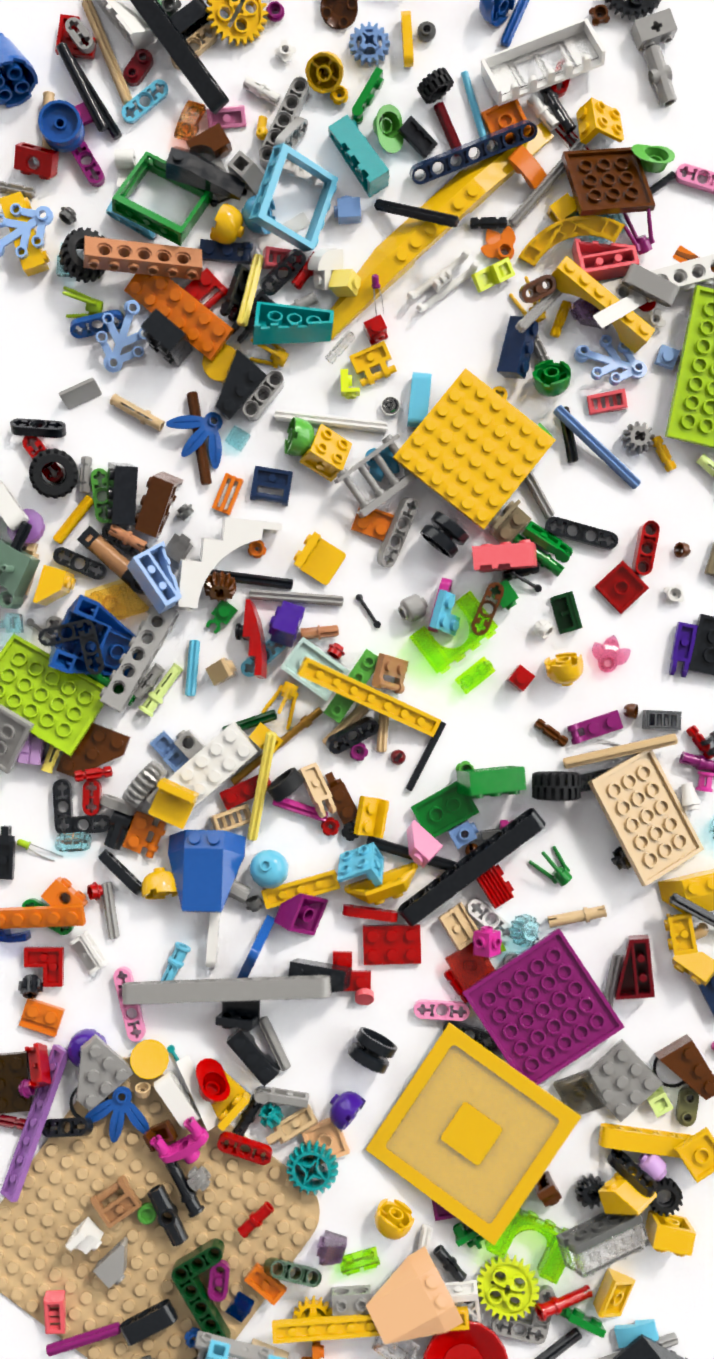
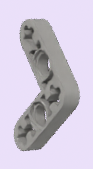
M542 1285L539 1292H537L539 1299L535 1300V1302L544 1303L543 1295H546V1292H549L551 1297H556L553 1288L549 1285ZM533 1308L531 1320L517 1317V1321H515L513 1316H510V1320L507 1322L506 1316L503 1315L502 1319L499 1320V1314H495L491 1319V1326L497 1335L540 1345L547 1338L552 1316L547 1317V1320L542 1322L537 1317L535 1308ZM500 1321H503V1325H501L500 1328H498L497 1324H499ZM518 1324L524 1327L521 1333L513 1331L514 1327ZM537 1330H540L541 1334H538V1337H535L534 1333H537Z

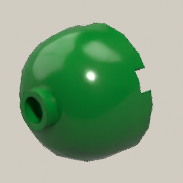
M545 360L534 367L532 381L535 389L541 395L547 397L561 395L570 385L571 368L564 361L554 363L553 360Z

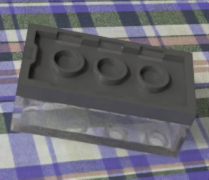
M603 1212L556 1235L564 1265L570 1270L575 1271L582 1278L592 1277L595 1272L601 1269H608L611 1267V1264L626 1260L629 1255L639 1253L650 1245L641 1214L620 1215L605 1214Z

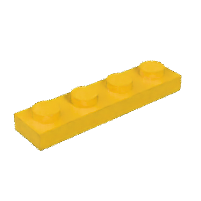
M333 869L284 883L277 888H266L261 890L266 909L280 906L283 902L300 893L316 896L340 889V884L337 880L336 870Z

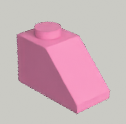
M414 820L406 830L409 856L416 864L424 868L438 854L443 845Z

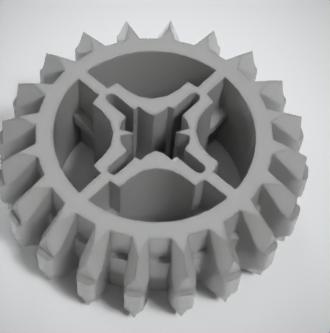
M156 760L151 761L130 783L123 793L122 799L132 808H138L146 800L145 798L157 788L159 780L166 776L167 769Z

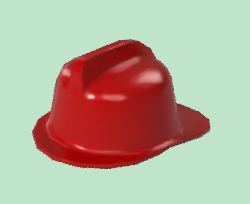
M212 1058L201 1060L196 1067L200 1096L211 1104L226 1100L230 1095L231 1089L221 1064Z

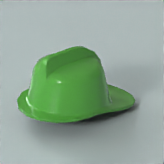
M391 104L383 105L379 109L373 121V131L378 137L379 144L386 152L397 153L402 148L404 139L397 132L402 126V117L399 110Z
M635 144L631 148L633 154L640 159L645 172L660 173L665 170L668 163L675 159V153L664 146Z

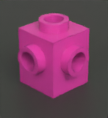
M482 926L480 930L473 931L474 955L490 958L501 954V931L493 930L491 926Z

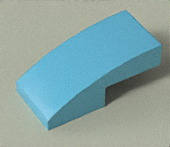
M655 1319L635 1320L634 1324L615 1325L614 1328L619 1348H626L641 1334L654 1341L659 1340Z

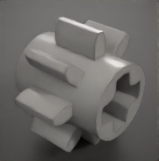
M194 1166L188 1172L187 1176L189 1179L187 1183L192 1190L198 1191L201 1189L203 1192L210 1185L211 1181L209 1179L211 1174L205 1167L201 1166L198 1169Z

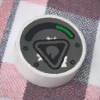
M394 396L385 397L381 403V410L386 416H395L400 410V402Z

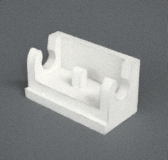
M88 930L69 942V945L74 948L88 970L87 973L89 975L108 963Z

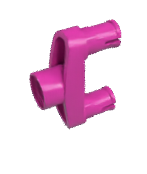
M193 1116L190 1117V1120L187 1118L183 1124L191 1134L171 1145H167L161 1135H156V1137L154 1136L150 1140V1144L158 1152V1157L163 1163L168 1164L183 1159L187 1164H191L199 1158V1148L206 1143L209 1133L198 1124Z

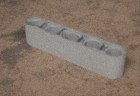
M296 77L292 80L259 150L260 164L264 169H266L269 160L263 158L268 155L271 156L274 147L272 140L276 139L297 116H300L308 99V82L304 77ZM303 88L304 90L299 92L296 89ZM289 105H296L293 109L288 108ZM281 122H288L285 126L280 125Z

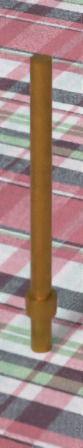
M318 707L308 716L302 717L300 719L301 722L282 736L283 742L277 750L305 727H310L313 724L312 722L323 713L321 708ZM262 754L231 778V782L236 785L261 764Z

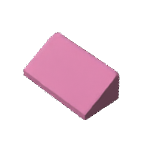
M245 105L225 106L216 115L209 108L206 109L209 128L217 123H220L222 129L247 127Z

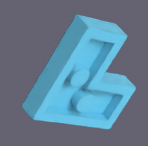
M439 589L429 625L431 628L453 636L456 635L460 617L451 614L455 604V594Z

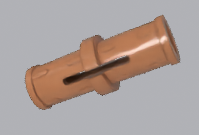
M112 524L111 530L108 531L109 535L121 540L122 544H128L139 550L141 553L145 550V546L148 544L147 541L133 535L132 531H126L116 524Z

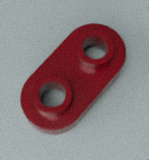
M139 49L136 51L125 67L123 76L129 86L136 87L140 85L152 68L154 60L149 50Z

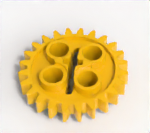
M207 0L206 3L211 6L205 10L211 14L207 17V21H213L210 29H217L215 36L221 34V41L228 38V45L231 44L232 40L235 41L236 46L239 45L240 41L245 46L247 39L252 43L254 41L253 36L258 39L260 36L259 32H263L265 29L262 25H265L267 20L263 17H266L268 12L263 9L267 6V3H261L262 0H245L232 26L228 27V23L241 0ZM250 5L254 13L247 12L245 6ZM220 11H225L228 14V18H222ZM236 23H242L245 30H239Z

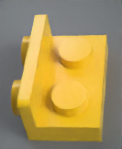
M360 796L353 834L382 839L389 810V801L376 797Z
M666 914L667 919L664 920L665 930L670 932V938L667 939L669 950H673L674 955L698 952L691 914Z

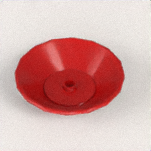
M469 1321V1330L448 1331L434 1335L424 1352L423 1359H508L505 1346L494 1331L480 1322Z

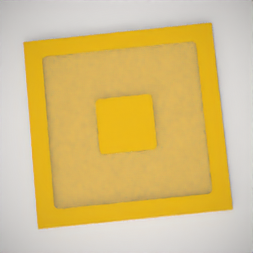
M449 1022L365 1150L495 1246L581 1119V1116Z

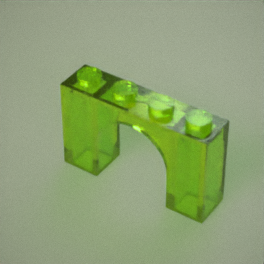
M471 590L455 601L454 604L464 616L469 626L467 640L461 646L447 648L440 645L425 625L409 636V640L435 674L439 672L444 674L451 668L449 666L450 663L454 660L458 663L466 657L464 654L469 649L474 651L482 645L479 641L485 637L488 640L496 634L495 629L498 626L494 620H492L487 633L482 636H477L471 631V623L480 605V602ZM482 606L483 613L489 615ZM479 614L478 618L482 619L479 624L475 623L477 632L485 630V627H483L484 620L489 621V618H484Z
M520 1207L495 1246L485 1240L486 1251L504 1259L513 1239L519 1233L527 1230L537 1231L547 1240L545 1251L537 1265L538 1274L540 1277L557 1285L572 1252L568 1247L565 1248L558 1244L556 1235L568 1230V1228H560L549 1219L543 1220L531 1210L527 1212Z

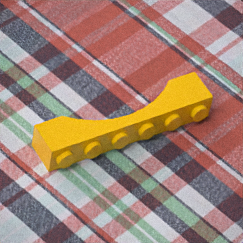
M568 256L561 261L551 274L556 279V289L561 293L580 297L600 311L620 301ZM633 311L612 322L620 342L633 353H636L646 344L655 331L653 327Z

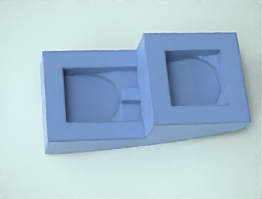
M163 730L150 741V745L161 755L166 764L176 772L189 759L174 744L175 741L167 732Z

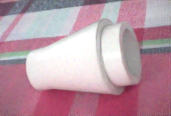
M693 783L681 784L682 807H684V811L700 809L699 804L701 802L693 787Z

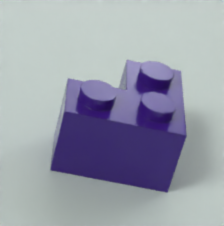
M283 600L282 606L277 607L275 616H272L268 632V634H271L270 641L292 648L304 617L305 607Z

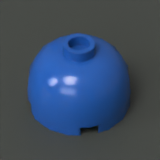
M480 0L479 11L485 21L498 27L508 19L509 16L505 15L509 9L513 10L515 0Z

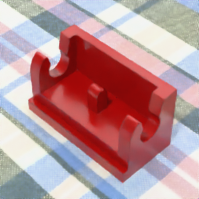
M37 1042L33 1044V1047L25 1046V1052L28 1053L31 1077L28 1086L36 1089L50 1085L51 1076L47 1045Z

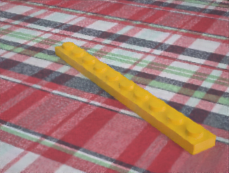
M456 1307L463 1323L450 1331L469 1330L468 1307ZM370 1314L272 1320L273 1344L380 1336Z

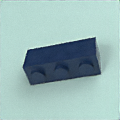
M510 316L497 367V372L503 377L525 379L526 373L529 370L530 357L534 350L535 337L538 333V323L536 321L523 333H520L515 328V325L524 316Z

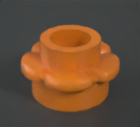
M261 540L250 542L248 548L249 555L256 559L261 558L266 553L264 542Z

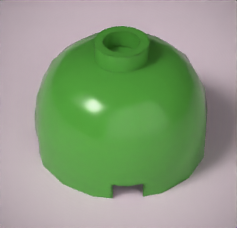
M299 417L291 419L287 429V433H289L288 440L285 439L284 453L299 457L304 455L311 447L315 437L314 428L307 420Z

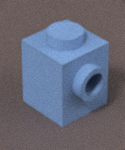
M342 196L337 198V206H334V218H338V224L361 223L360 197Z

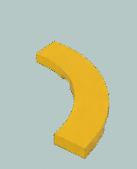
M595 215L565 218L539 232L524 247L518 258L535 267L541 257L553 246L577 236H596L615 243L625 225L616 220Z

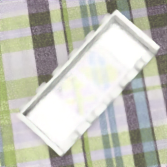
M586 18L480 59L481 76L498 106L604 66L606 50Z

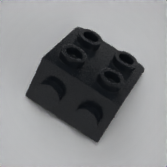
M261 1000L222 1002V1012L216 1017L215 1025L222 1026L224 1029L235 1027L240 1028L241 1031L253 1030L260 1023Z

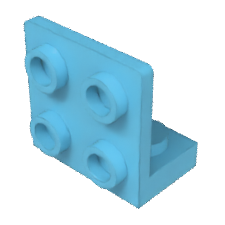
M375 843L362 845L340 854L337 874L339 883L366 874L368 880H371L375 887L382 885L384 857Z

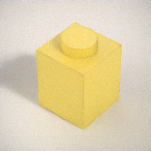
M353 269L332 270L328 288L337 297L357 296L361 285V278Z

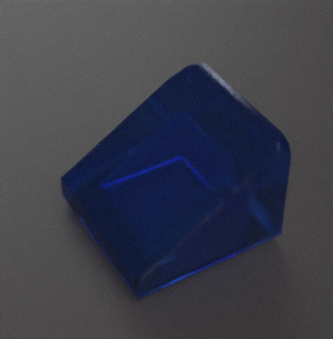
M239 1291L226 1309V1313L242 1322L249 1315L254 1300Z

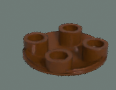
M322 0L320 5L321 16L329 27L337 30L346 29L353 24L357 17L358 2L357 0Z

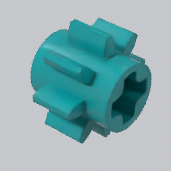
M271 1102L261 1108L260 1114H258L261 1119L260 1123L264 1127L268 1125L270 1129L280 1125L282 1117H284L280 1112L282 1109L278 1105L274 1106Z

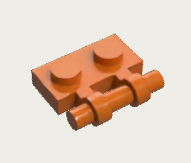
M137 810L122 847L139 854L143 847L148 849L145 856L153 858L154 853L159 849L158 843L160 838L165 834L166 822L160 820L158 825L155 826L153 825L155 817ZM150 831L154 832L151 842L146 841Z

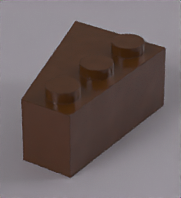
M164 471L149 477L146 484L148 488L147 493L143 495L140 502L142 506L141 511L135 517V530L154 538L161 535L170 514L172 501L175 502L177 497L174 495L178 484L182 485L184 479Z
M687 1034L654 1053L664 1065L705 1100L714 1096V1075L694 1041Z

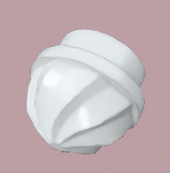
M541 619L535 622L533 629L537 637L546 639L552 633L554 627L550 621Z

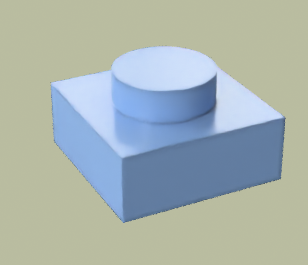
M662 344L654 364L673 370L680 350Z

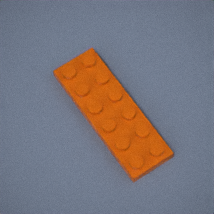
M135 274L124 289L127 294L151 313L155 308L186 334L194 348L211 361L215 359L235 331L169 277Z

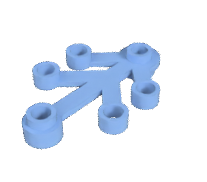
M18 203L12 204L10 211L13 216L20 217L22 215L32 218L27 222L8 219L0 214V218H3L0 228H15L14 231L0 239V257L4 255L7 245L21 237L20 245L15 249V253L20 259L27 258L31 229L36 226L37 232L32 237L31 242L38 249L44 246L45 228L53 221V212L47 206H40L36 210L22 208ZM15 208H19L17 213L14 212ZM42 213H46L44 218L40 217ZM37 239L41 240L39 244H35ZM20 250H25L23 255H19Z
M128 300L123 306L126 314L119 333L113 322V314L107 312L102 315V322L106 324L115 343L113 352L107 342L108 335L106 332H97L95 339L100 343L105 353L103 364L109 372H118L122 368L123 362L134 357H142L144 354L141 346H134L132 351L120 355L123 347L140 339H146L141 336L142 328L138 332L127 336L133 316L137 315L140 311V305L135 300ZM130 304L135 305V311L129 309ZM105 315H109L111 317L110 322L105 321ZM100 333L104 334L105 339L103 341L99 340L98 335ZM136 348H139L141 350L140 355L135 354L134 351ZM111 359L116 360V366H111Z
M607 334L601 337L599 344L606 350L609 356L590 351L586 345L578 346L574 352L575 360L580 363L591 359L607 364L602 368H593L591 378L594 380H599L602 376L619 368L626 370L622 373L614 372L611 374L609 383L613 386L619 385L621 381L630 377L640 379L647 373L645 363L636 360L630 349L627 347L623 348L621 345L624 344L620 342L617 347L618 351L623 353L628 362L621 360L611 344L612 337Z

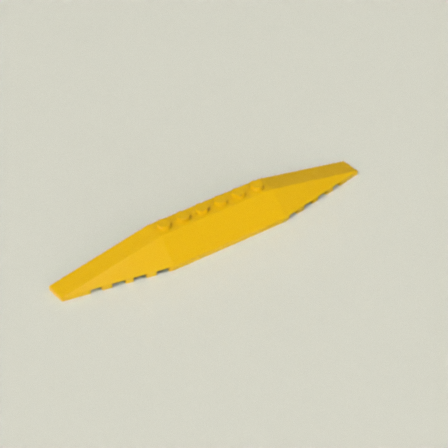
M542 123L536 125L538 129L537 136L533 140L521 144L532 156L554 138V135ZM518 146L461 170L420 208L456 215L460 221L468 213L471 214L516 173L508 158ZM408 218L380 243L357 272V275L361 278V285L357 296L339 297L330 309L334 311L331 340L374 302L371 278L373 274L379 276L380 291L383 294L415 265V261L453 227ZM374 289L375 300L381 296L379 289Z

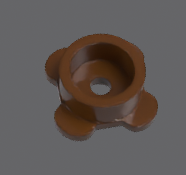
M599 4L590 8L589 15L592 17V25L598 26L600 23H608L610 21L606 5Z

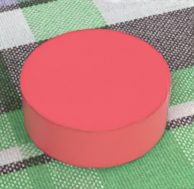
M368 988L357 990L355 992V1002L359 1005L373 1003L374 992Z

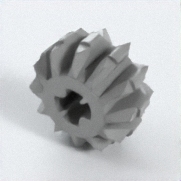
M636 421L634 425L630 423L627 426L628 429L623 430L622 433L625 436L621 438V441L627 442L624 445L625 449L631 447L630 453H633L636 449V453L639 455L642 453V450L647 452L649 450L648 446L654 444L650 439H653L655 435L649 434L652 427L646 429V422L641 426L639 421ZM641 436V439L636 440L635 437Z

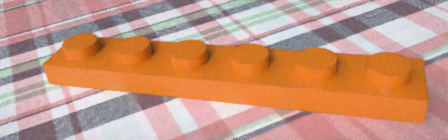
M84 905L0 908V929L84 926L86 924Z

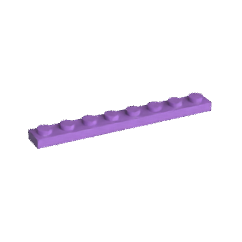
M53 1044L48 1057L51 1084L37 1088L0 1192L10 1202H17L69 1058L67 1049L59 1044Z

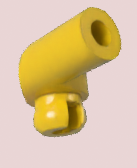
M266 116L258 117L256 136L261 141H264L268 133L266 128L268 118Z

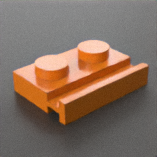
M375 509L363 518L356 514L351 530L384 541L394 515Z
M27 999L19 1026L56 1037L65 1009L37 999Z

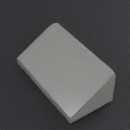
M91 377L58 394L67 409L70 410L101 396L102 392L97 381Z

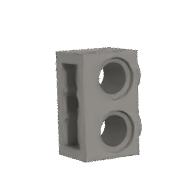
M371 1285L332 1287L333 1316L369 1314L366 1304L371 1299Z

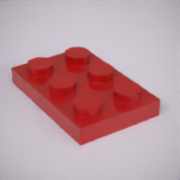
M409 924L363 925L364 965L421 964L420 924L413 926Z

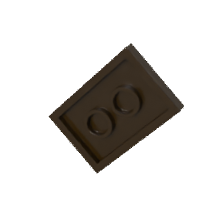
M25 1051L0 1053V1114L29 1111L31 1108L32 1096L27 1099L20 1095L18 1089L23 1079L30 1080L28 1053Z

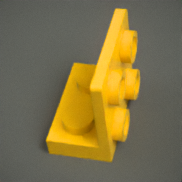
M321 424L318 427L311 447L301 456L299 462L332 482L337 477L336 474L344 468L352 443Z
M162 778L158 782L157 787L159 789L148 814L183 829L199 793L166 778Z
M226 1072L225 1075L231 1089L230 1095L224 1101L211 1104L219 1119L217 1127L222 1131L244 1109L251 1097Z

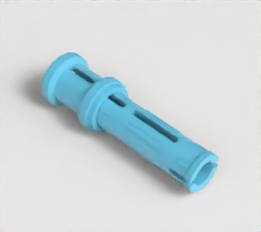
M175 942V949L172 955L168 957L169 964L161 981L174 980L179 968L184 966L183 961L187 953L191 951L188 945L182 942Z

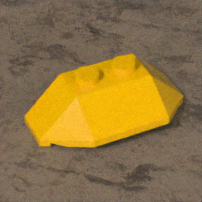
M411 862L383 872L382 885L375 887L371 880L365 878L345 885L344 890L346 893L368 904L374 903V905L386 902L385 899L389 897L393 899L402 897L418 869V864Z
M714 869L658 881L662 901L681 913L687 912L670 903L669 898L673 893H677L708 911H714Z

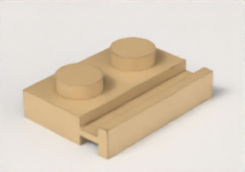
M459 902L456 906L437 917L458 951L472 943L473 931L479 930L462 902Z

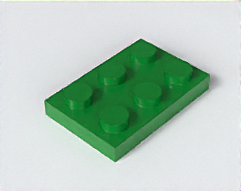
M457 780L410 806L420 825L434 838L480 813L472 798H465V795L458 794Z

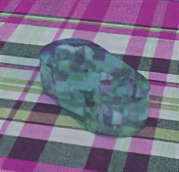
M86 832L62 833L56 836L54 847L59 852L86 851L91 847L92 837Z

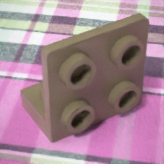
M519 499L515 503L511 501L502 511L504 515L502 517L498 515L489 525L491 530L488 533L499 543L511 542L531 520L518 507L521 503Z

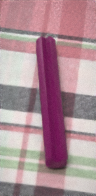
M115 1322L47 1344L46 1353L51 1357L121 1333L120 1323Z

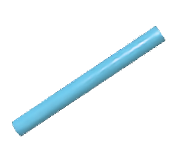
M463 71L461 77L479 138L487 134L468 71Z

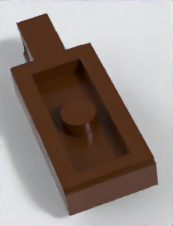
M332 771L325 774L329 783L327 786L332 794L336 811L343 825L356 819L358 809L344 782H342L341 778L336 780Z

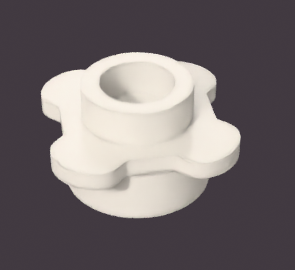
M283 39L279 47L274 49V54L279 56L280 60L287 63L292 59L297 49L295 46H291L286 39Z
M656 309L653 313H647L644 316V320L655 330L666 325V320L663 319L660 309Z
M676 584L673 587L666 586L663 590L666 594V603L668 605H672L674 602L681 603L685 599L680 584Z

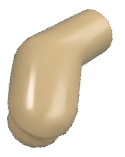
M699 923L697 925L698 928L694 929L696 940L707 936L709 932L706 923Z

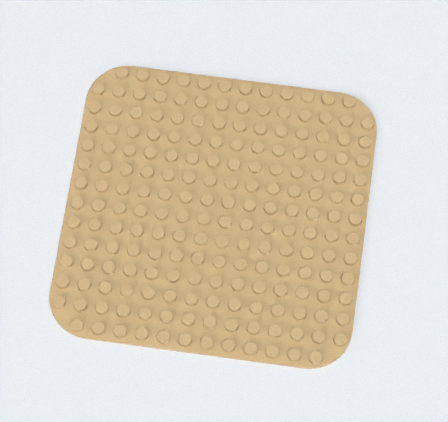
M122 1057L131 1066L130 1057ZM134 1073L120 1086L128 1087L131 1090L132 1099L130 1102L142 1112L149 1128L152 1125L169 1119L178 1137L174 1141L166 1143L167 1145H171L191 1134L187 1128L183 1129L154 1087V1082L164 1076V1074L154 1079H144ZM139 1082L150 1084L151 1092L146 1099H139L135 1094V1086ZM113 1092L108 1095V1099H112ZM123 1093L118 1096L120 1100L126 1098ZM76 1100L73 1105L76 1113L81 1117H85L89 1111ZM69 1110L64 1118L76 1117L72 1114L71 1110ZM113 1111L101 1120L94 1122L93 1130L88 1136L48 1138L31 1162L18 1201L10 1202L5 1197L0 1203V1293L45 1326L43 1300L46 1291L65 1290L66 1332L65 1334H56L61 1339H66L115 1322H119L121 1325L128 1318L165 1299H170L178 1315L177 1321L169 1327L131 1346H128L121 1332L118 1335L75 1348L88 1359H140L147 1355H151L155 1359H193L198 1357L200 1349L188 1347L184 1337L191 1328H199L200 1330L201 1328L174 1284L171 1273L178 1259L214 1238L220 1239L224 1243L222 1260L228 1262L230 1275L226 1298L220 1302H213L231 1332L230 1339L236 1340L265 1300L262 1295L244 1281L245 1276L257 1262L264 1267L265 1261L270 1257L293 1262L315 1232L319 1222L320 1205L317 1195H314L313 1191H310V1194L307 1195L305 1189L299 1192L300 1186L293 1188L294 1181H289L290 1174L286 1172L288 1167L272 1156L270 1163L267 1165H260L224 1153L218 1149L217 1142L220 1134L223 1132L234 1133L233 1129L235 1127L231 1124L224 1131L217 1126L207 1131L209 1133L208 1140L199 1148L200 1156L195 1162L187 1164L183 1159L177 1161L187 1180L189 1179L187 1176L188 1172L194 1166L198 1169L203 1166L211 1174L209 1179L211 1181L210 1185L203 1192L201 1189L196 1191V1196L205 1209L192 1218H189V1211L185 1204L181 1202V1194L167 1167L158 1157V1152H150L143 1139V1133L132 1125L126 1113L121 1135L116 1142L111 1141L109 1134ZM202 1118L197 1121L198 1124L206 1129ZM69 1122L65 1124L64 1129L66 1133L70 1130ZM85 1124L77 1125V1129L85 1128ZM225 1140L224 1144L228 1145L229 1141ZM241 1145V1146H240V1149H241L242 1151H244V1152L250 1151L249 1146H247V1145ZM262 1152L261 1156L265 1157L266 1153ZM122 1175L127 1178L130 1187L142 1204L151 1203L147 1192L153 1187L163 1184L172 1203L178 1209V1216L189 1238L179 1246H172L164 1227L158 1223V1215L153 1223L145 1225L137 1218L138 1209L109 1229L91 1204L90 1198L95 1194H100L116 1183L117 1179ZM119 1189L103 1200V1206H106L123 1194V1190ZM264 1202H269L273 1206L274 1212L263 1221L259 1228L256 1227L247 1237H242L238 1232V1227L249 1218L252 1212H256ZM168 1212L163 1213L164 1216L167 1218L172 1217V1215ZM89 1217L104 1233L101 1238V1245L95 1251L91 1249L87 1254L78 1249L70 1251L65 1245L72 1232L83 1220ZM126 1236L128 1239L127 1268L124 1272L125 1277L118 1285L114 1283L108 1288L93 1270L97 1262ZM211 1249L212 1253H219L217 1249ZM194 1259L198 1264L203 1263L200 1259ZM277 1263L273 1266V1273L278 1269ZM222 1267L217 1268L218 1271L224 1270ZM211 1268L198 1275L207 1292ZM177 1269L181 1274L186 1273L183 1269ZM187 1286L189 1290H195L193 1286ZM219 1286L215 1287L218 1291L222 1290ZM197 1303L199 1307H205L203 1303ZM213 1320L207 1321L210 1324H215ZM50 1323V1325H60V1323Z

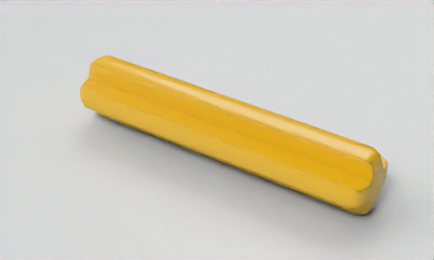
M86 495L55 533L53 540L58 544H62L92 507L94 501L90 496Z

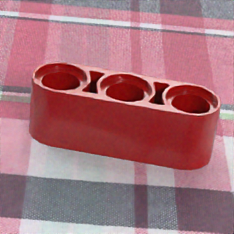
M653 520L642 524L638 531L632 570L639 577L649 574L653 569L660 533L659 524ZM646 526L652 527V535L646 533ZM643 544L649 547L650 551L648 554L642 551ZM639 563H643L646 566L645 572L639 571Z

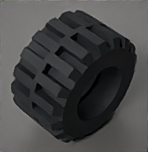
M83 227L78 228L77 231L74 229L70 234L68 233L59 252V257L61 258L59 261L60 265H64V272L68 271V276L70 278L75 277L78 282L80 280H83L84 283H88L89 280L95 282L106 271L83 268V260L76 253L77 249L84 248L85 236L105 238L103 235L99 236L98 231L92 232L91 228L84 230Z
M49 448L39 452L32 459L29 467V479L32 487L40 495L58 499V497H65L66 494H70L73 488L76 487L78 468L73 458L65 451ZM57 462L64 467L65 478L61 483L53 485L43 479L42 469L47 463Z
M565 771L532 773V798L547 801L578 800L581 798V774Z

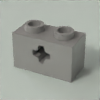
M668 8L634 20L630 31L637 50L641 51L655 44L671 42L678 28L671 9Z

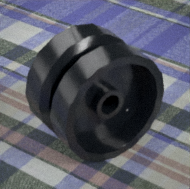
M436 511L430 519L433 526L426 524L420 531V534L432 547L452 559L459 551L456 544L464 545L469 535L451 518Z
M360 1027L356 1035L358 1042L351 1044L348 1055L363 1067L376 1073L384 1074L389 1066L387 1058H393L398 1047L384 1035L372 1029Z

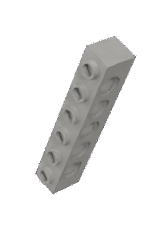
M153 605L150 606L148 618L139 625L138 630L140 632L137 637L131 639L128 645L130 647L129 651L121 656L118 670L112 672L109 678L111 682L108 687L102 689L99 695L102 704L123 714L179 616V612L176 609L170 608L159 614ZM156 619L163 621L159 627H154L152 623ZM147 635L153 637V641L149 644L143 642V638ZM136 652L144 654L141 660L133 659ZM131 668L134 670L131 677L124 676L126 669ZM118 685L124 686V691L121 694L114 693V689Z

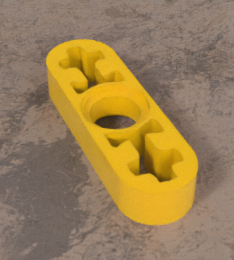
M401 11L404 67H414L411 11Z

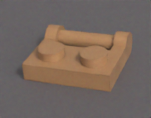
M379 653L372 686L378 689H389L396 694H402L405 690L403 682L409 661ZM383 675L395 677L394 683L385 681Z
M124 1175L119 1177L117 1182L106 1190L90 1198L91 1204L109 1229L142 1205V1202L130 1187ZM119 1189L123 1190V1194L106 1206H103V1200Z

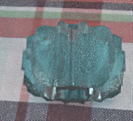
M521 914L515 916L513 921H510L512 927L509 928L511 931L509 937L513 939L514 944L521 947H529L535 945V941L539 940L538 934L541 931L538 930L540 924L537 922V918L529 914Z

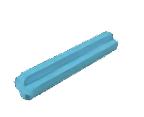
M199 640L189 641L186 696L196 695L200 650Z

